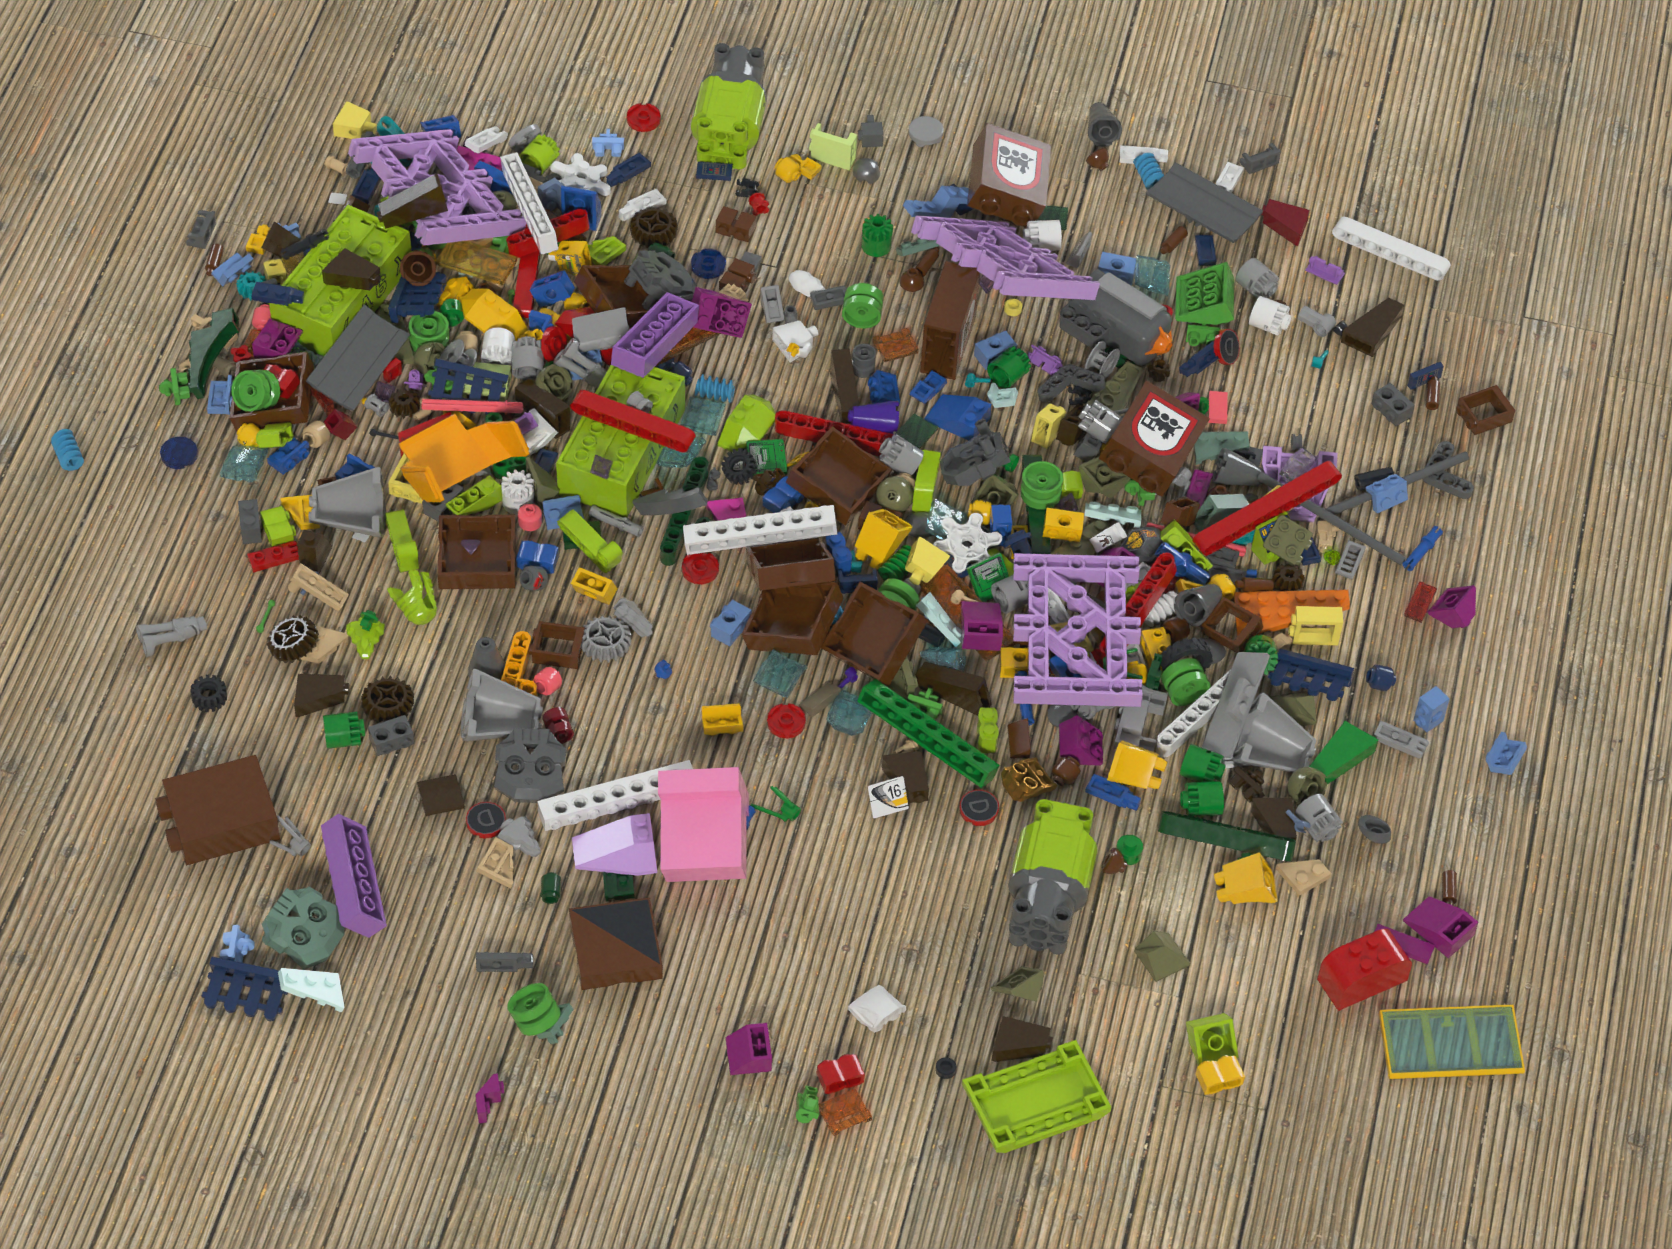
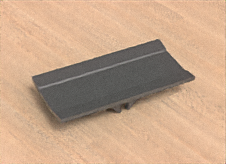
M1176 162L1153 187L1146 191V195L1184 215L1189 223L1192 221L1196 222L1195 227L1202 225L1232 243L1239 240L1263 213V210Z
M364 304L307 378L306 382L339 405L354 411L409 338L410 333L398 329L375 314Z

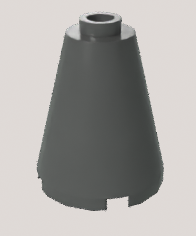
M1096 102L1089 109L1088 137L1096 146H1110L1116 139L1117 141L1120 139L1122 125L1104 103Z
M1228 448L1221 449L1215 463L1217 465L1216 471L1213 470V483L1255 487L1263 484L1257 480L1261 472L1264 473L1263 468Z
M1215 584L1181 591L1176 596V604H1174L1177 617L1180 619L1185 618L1192 627L1200 626L1207 620L1222 599L1221 589Z
M489 637L480 638L476 642L469 663L468 676H471L473 669H477L501 680L505 663L497 645Z

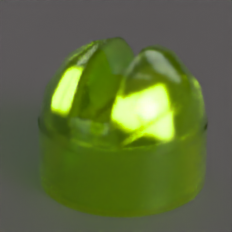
M1329 549L1324 553V560L1330 565H1336L1340 560V553L1334 549Z

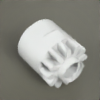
M1028 221L1027 229H1023V239L1032 244V248H1045L1050 251L1061 250L1060 221Z
M1259 296L1252 309L1249 325L1279 336L1282 329L1286 331L1292 317L1289 315L1290 308L1284 304Z
M491 328L487 330L483 337L481 363L512 366V344L515 341L513 333L504 328Z
M515 469L514 473L507 472V477H502V505L508 513L518 515V510L521 506L535 504L534 479H531L530 473L525 475L524 470L518 472Z

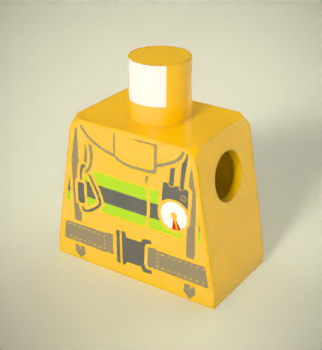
M562 241L558 246V250L548 254L549 260L557 261L560 271L565 270L566 273L576 276L582 265H593L587 241Z

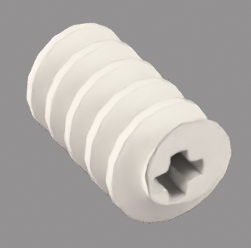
M1169 591L1161 595L1144 622L1149 627H1153L1154 623L1158 625L1160 620L1165 621L1166 617L1171 618L1172 614L1176 615L1174 604H1176L1175 598L1178 594L1174 591Z

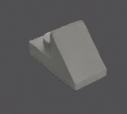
M779 285L761 287L760 303L764 310L766 324L784 321Z

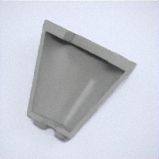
M376 467L312 488V496H309V505L313 509L308 514L309 523L378 538L383 537L386 529V501L382 488L384 487L381 468Z
M472 670L467 685L469 690L466 698H464L462 709V741L506 738L513 731V728L541 729L542 724L538 720L543 712V707L540 706L541 698L482 671Z
M1262 692L1253 700L1232 760L1241 764L1293 773L1301 767L1310 766L1308 758H1311L1316 751V739L1269 696Z

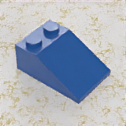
M561 186L562 215L576 209H584L588 214L589 230L597 231L602 216L601 202L597 192Z
M942 394L924 418V421L970 441L973 437L979 435L975 423L980 419H985L986 422L989 421L992 404L977 397Z

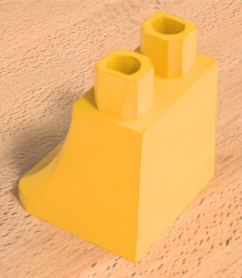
M884 509L869 512L855 544L857 548L855 557L865 561L868 555L871 556L872 560L869 565L878 570L892 557L901 542L911 532L912 525Z
M1122 740L1118 744L1107 780L1148 789V787L1159 789L1162 778L1153 776L1154 769L1164 772L1168 761L1158 757L1159 754Z
M1260 852L1222 865L1223 871L1214 874L1216 884L1218 886L1225 885V888L1216 891L1220 902L1231 901L1233 904L1278 902L1273 871Z

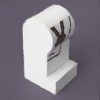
M1118 522L1089 541L1098 553L1120 542L1127 535Z

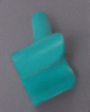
M1325 350L1320 357L1314 356L1311 367L1321 369L1323 360L1329 354V351Z
M969 373L965 380V386L972 388L975 386V383H990L991 378H979L975 374Z
M851 550V571L861 573L862 561H857L855 551Z

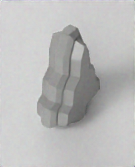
M623 597L614 605V615L624 620V623L631 627L639 636L650 637L653 634V626L644 617L634 601H628Z
M521 816L515 821L509 818L503 822L500 827L501 832L496 838L512 845L513 850L520 849L526 855L537 857L541 854L539 844L533 838L532 823L526 816Z

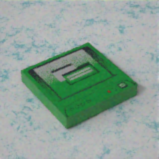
M783 439L746 442L747 451L752 454L758 466L756 474H762L765 470L773 472L775 468H780L787 475Z
M996 553L966 568L978 602L992 599V584L1009 577L1001 553Z

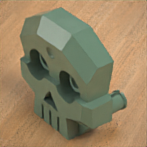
M310 886L299 890H289L286 888L262 922L265 932L262 937L263 943L280 954L285 952L303 970L325 962L344 936V927L341 926L339 921L338 907L322 899L323 895ZM312 914H316L318 918H313ZM295 937L301 938V942L297 941Z

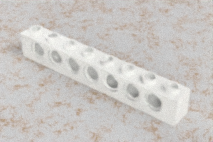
M518 153L501 156L503 175L540 253L545 254L558 250L556 232Z
M824 505L779 513H766L764 515L730 518L698 524L693 523L684 525L683 531L687 555L836 535L837 526L834 505Z
M690 760L543 799L537 801L538 814L544 830L548 831L570 824L574 825L584 820L596 819L606 814H614L624 809H632L646 803L651 804L661 800L658 795V787H654L658 786V771L693 769Z

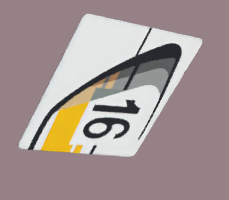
M903 776L868 786L873 818L909 808Z

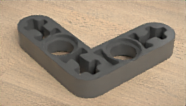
M1067 364L1041 385L1037 393L1041 402H1049L1070 384L1097 392L1103 390L1106 387L1104 376Z
M1447 441L1441 442L1425 468L1435 464V460L1443 461L1453 457L1454 445ZM1444 470L1422 479L1425 483L1462 499L1470 498L1474 489L1471 482ZM1450 480L1453 484L1447 485L1443 481Z

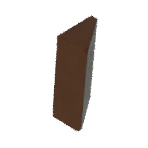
M1028 719L1008 724L1010 758H1030L1031 747Z

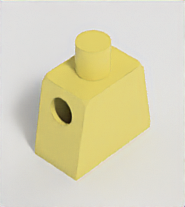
M346 101L333 122L334 136L349 139L361 138L362 133L366 131H371L375 134L377 124L371 122V113L368 110Z
M281 259L268 260L263 263L266 280L275 278L277 283L282 285L287 279V275Z
M1048 404L1036 416L1031 441L1047 449L1057 437L1061 420L1065 417L1066 410L1061 406L1057 407L1053 404Z
M919 537L911 547L905 566L906 571L912 574L909 578L910 582L914 585H919L921 580L928 583L949 559L950 555L922 537Z

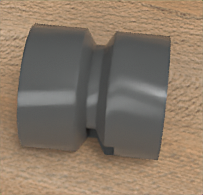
M863 343L854 347L852 366L855 376L868 378L874 374L876 350L873 346Z

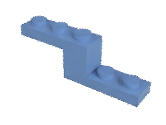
M941 186L932 201L906 200L903 206L911 217L951 218L959 204H967L969 188Z

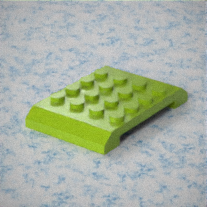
M1077 1040L1057 1046V1050L1000 1071L985 1076L980 1073L962 1080V1085L995 1151L998 1153H1007L1099 1120L1111 1112L1112 1108Z

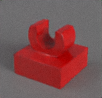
M395 358L383 371V379L387 383H390L402 374L400 360Z

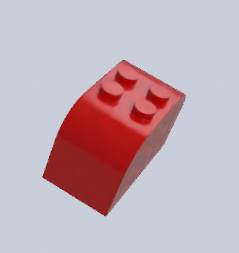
M1380 929L1330 952L1321 963L1317 980L1336 1009L1340 1011L1408 981L1412 962L1389 929Z

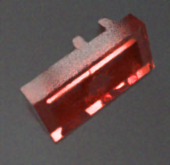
M1419 581L1404 616L1422 623L1437 592V588Z

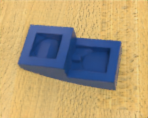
M931 371L924 381L920 380L909 395L925 404L947 384V379Z

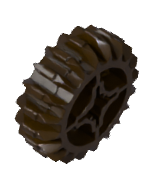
M654 206L652 209L648 207L645 210L640 209L639 213H635L634 217H632L630 225L631 236L634 238L635 243L639 242L640 246L645 245L646 248L654 243L668 246L669 242L673 243L678 230L677 220L673 213H669L667 209L662 210L661 207L655 209Z
M293 615L290 619L286 617L285 621H279V625L273 626L274 630L270 631V636L267 637V646L271 655L279 662L283 661L285 664L288 661L293 663L296 659L300 661L303 656L307 657L306 654L312 653V648L317 647L316 642L319 641V633L314 622L301 615L298 617Z
M391 675L388 679L382 676L381 680L374 679V683L368 682L367 688L363 690L361 705L366 716H369L370 720L375 719L377 724L381 721L385 722L403 715L407 718L408 713H412L414 693L410 685H406L405 680L400 681L398 677L392 679ZM400 696L403 698L401 702L398 701ZM375 698L378 699L376 704L373 703Z

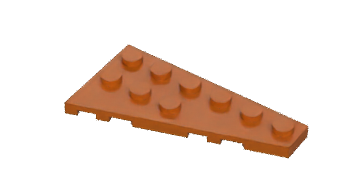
M1349 590L1234 593V603L1262 619L1263 629L1260 633L1266 631L1274 632L1289 627L1291 625V614H1295L1296 606L1342 607V611L1349 610L1350 608ZM1235 617L1236 634L1238 636L1248 623Z

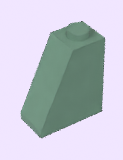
M1243 494L1209 495L1197 513L1194 526L1198 532H1201L1249 505Z

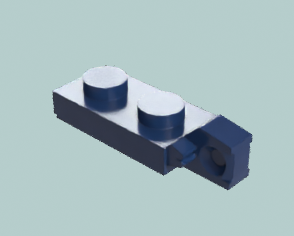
M637 153L613 167V170L610 172L611 174L606 176V184L611 188L618 183L626 182L650 168L651 162L641 153Z
M372 167L370 170H364L351 195L369 204L381 181V178Z
M256 282L251 295L254 301L285 306L292 304V302L303 304L305 298L304 291L262 282Z
M1214 341L1194 354L1188 362L1183 363L1179 367L1180 374L1186 377L1194 373L1199 374L1219 359L1214 353Z

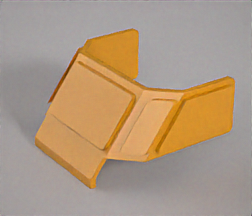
M456 414L398 443L400 449L409 459L400 468L403 476L420 498L426 502L444 501L442 491L494 463L511 457H526L529 455L527 443L518 424L514 421L487 422L466 430Z

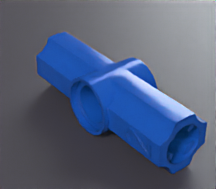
M1163 542L1156 550L1155 556L1157 557L1162 553H1171L1174 556L1177 567L1176 576L1186 577L1191 582L1203 586L1209 579L1210 574L1193 563L1190 554L1180 553L1166 542Z

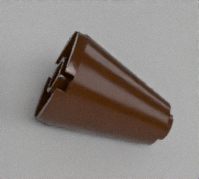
M421 247L407 253L400 263L402 277L414 286L428 284L436 274L433 251L428 247Z

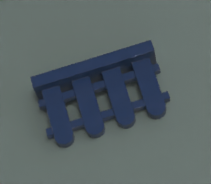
M436 272L434 278L424 286H414L401 275L388 307L391 323H399L401 315L402 317H407V315H420V317L432 315L435 312L433 305L439 302L437 294L443 292L441 284L447 282L446 275Z
M435 359L433 368L437 369V371L432 372V377H435L433 390H429L428 395L431 396V399L480 401L482 389L484 388L489 390L487 401H499L500 394L505 393V388L502 387V384L506 385L509 375ZM448 372L455 373V376L448 375ZM466 376L473 377V381L466 379ZM446 380L453 381L451 395L444 394ZM484 380L491 381V385L485 384ZM464 384L471 385L469 399L462 398Z
M1280 648L1278 651V664L1274 667L1276 668L1274 672H1269L1268 678L1271 679L1270 683L1274 686H1280L1284 682L1289 684V689L1292 691H1299L1303 687L1308 689V694L1311 696H1317L1321 692L1327 694L1326 698L1328 700L1336 701L1338 697L1343 698L1344 691L1342 690L1344 686L1350 688L1354 668ZM1288 672L1294 673L1292 678L1286 676ZM1306 677L1313 678L1311 682L1305 681ZM1325 682L1331 683L1330 687H1325L1323 685L1325 684Z
M211 957L210 967L213 973H208L207 977L211 980L207 992H202L201 995L208 1009L215 1008L219 1001L224 1002V1008L228 1013H233L237 1010L238 1006H243L244 1012L248 1017H254L258 1010L264 1011L267 1021H274L278 1014L282 1015L283 1008H280L283 996L288 995V992L281 990L279 970ZM224 982L231 983L227 996L220 995ZM244 986L250 987L247 1000L240 999ZM264 990L270 991L267 1004L260 1003Z

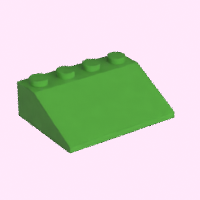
M1228 262L1177 276L1176 321L1218 325L1234 320V276Z

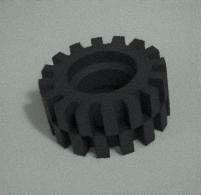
M738 448V452L736 449H733L732 454L728 452V457L724 456L723 460L725 462L721 463L723 466L721 468L731 483L733 482L737 485L739 482L740 485H744L743 481L748 483V479L754 477L752 474L756 475L758 466L752 454L746 449L743 451L742 448ZM741 461L746 463L743 470L739 472L733 471L736 463Z
M206 675L204 679L200 676V681L195 679L190 689L192 703H194L195 708L198 707L200 711L204 708L205 712H209V709H212V712H214L216 707L218 710L221 709V705L224 706L225 700L227 701L224 681L220 677L216 679V675H212V678ZM207 690L216 691V694L210 697L201 695Z

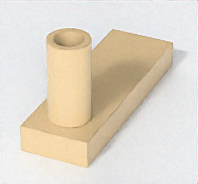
M301 563L297 566L290 579L291 582L288 584L290 592L296 593L302 588L337 611L342 608L349 595Z

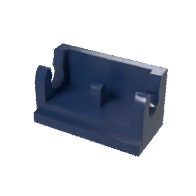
M872 568L871 574L842 575V570H838L837 581L842 594L853 593L859 582L877 590L878 578L876 568Z

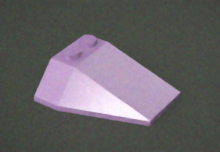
M1263 446L1262 467L1265 474L1285 485L1326 461H1331L1337 468L1338 453L1319 451L1317 456L1282 453V447ZM1328 489L1309 500L1321 507ZM1297 505L1288 513L1290 520L1314 523L1317 516L1300 505Z
M650 813L627 816L572 837L575 869L636 876L658 873Z

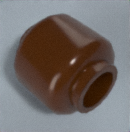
M1175 616L1166 620L1162 625L1166 634L1170 635L1171 643L1180 642L1190 634V626L1185 618L1180 619Z
M1070 756L1061 757L1051 771L1054 776V782L1060 786L1064 784L1072 785L1081 772L1079 762Z

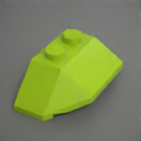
M754 394L744 395L727 418L718 441V446L733 452V449L738 451V448H746V442L761 441L775 422L776 413L770 401Z

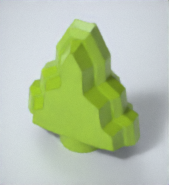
M360 617L358 621H353L346 625L347 635L351 637L352 643L357 645V653L361 659H369L374 652V645L379 642L380 636L384 634L385 624L378 621V623L372 624L370 631H366L360 626L362 617Z

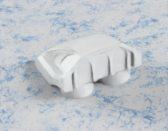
M532 409L529 412L534 417L538 426L523 435L529 448V457L537 453L540 448L546 446L558 433L536 409Z
M878 985L848 1006V1010L861 1024H864L875 1033L880 1031L888 1021L896 1020L901 1012L904 1013L906 1011V1006L902 1005L888 993L884 987Z

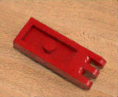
M297 541L248 553L247 558L253 573L299 560Z

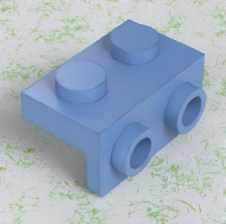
M236 253L213 270L211 274L223 287L228 282H234L240 273L248 271L252 267L250 264L254 258L250 254L242 258L239 253Z
M228 375L227 381H211L207 405L208 414H230L232 375Z
M1397 474L1390 475L1366 487V491L1372 495L1373 511L1377 514L1408 500L1407 481Z
M1501 732L1498 738L1495 739L1490 752L1486 755V762L1490 772L1512 775L1527 749L1526 742L1508 740L1506 732Z

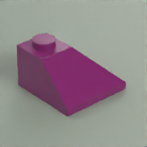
M1472 585L1447 588L1427 613L1451 628L1467 627L1476 615V587Z

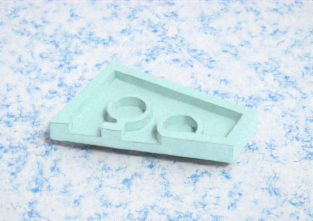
M1099 502L1085 504L1084 516L1105 521L1113 518L1123 525L1131 522L1134 523V527L1140 528L1141 510L1135 506L1123 508L1117 504L1106 506L1101 505Z
M929 592L916 606L957 647L962 642V630L954 624L931 592Z
M287 968L279 970L281 990L301 998H312L317 1000V1004L323 1006L328 1004L335 1007L336 1011H343L344 1002L338 973Z

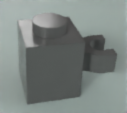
M867 115V122L861 123V130H858V141L861 140L862 148L883 147L884 134L882 122H874V115Z

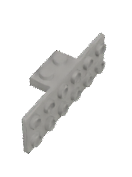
M1237 653L1202 748L1223 755L1224 758H1232L1270 657L1268 653Z

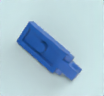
M1093 774L1085 788L1086 793L1119 807H1128L1137 811L1140 806L1141 798L1133 795L1130 788L1108 781L1097 774Z

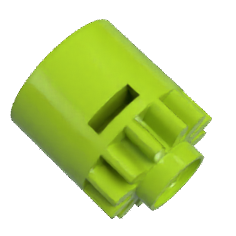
M538 134L519 154L522 163L542 171V175L560 155L558 152L560 148L557 147V143L551 137H546L545 134L542 136Z

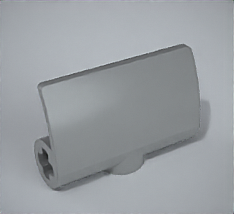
M625 307L572 319L574 338L579 342L578 351L580 353L596 349L606 350L613 348L630 330Z

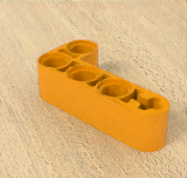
M519 631L513 637L501 681L537 697L536 684L533 681L523 679L530 657L531 636L528 632Z

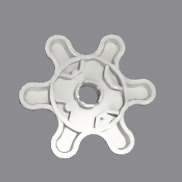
M575 153L571 157V164L569 165L554 161L550 166L552 172L561 176L562 179L558 181L567 187L595 191L603 196H608L611 193L610 186L600 180L601 177L607 175V167L603 164L589 166V163L584 161L583 156L579 153Z
M979 513L971 514L968 522L964 525L957 524L950 517L944 518L941 522L943 529L948 533V537L945 540L934 542L933 545L954 557L952 568L956 573L965 571L966 565L969 562L978 563L990 557L987 553V548L997 546L1002 542V535L1000 533H986L982 531L983 517ZM964 541H970L972 543V546L968 548L964 546L962 543Z

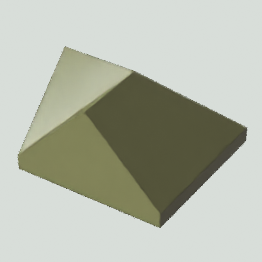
M1099 457L1079 465L1085 492L1101 493L1112 498L1130 481V478L1123 473L1112 471L1105 462L1098 459Z
M527 457L526 474L530 473L531 479H534V499L536 505L541 509L543 508L542 502L552 499L559 493L554 478L530 457Z
M994 474L985 480L971 503L973 504L975 500L991 502L992 505H1010L1011 507L1019 494L1012 483Z
M1307 691L1269 696L1299 725L1307 726L1317 723L1314 696L1309 695Z
M1154 930L1134 950L1155 982L1187 968L1191 964L1171 935L1166 932Z
M1021 966L990 988L994 992L1037 1002L1039 991L1042 990L1044 972L1040 969Z

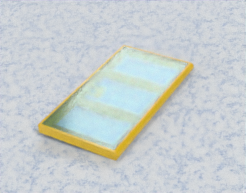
M1514 1005L1379 1011L1389 1079L1525 1073Z

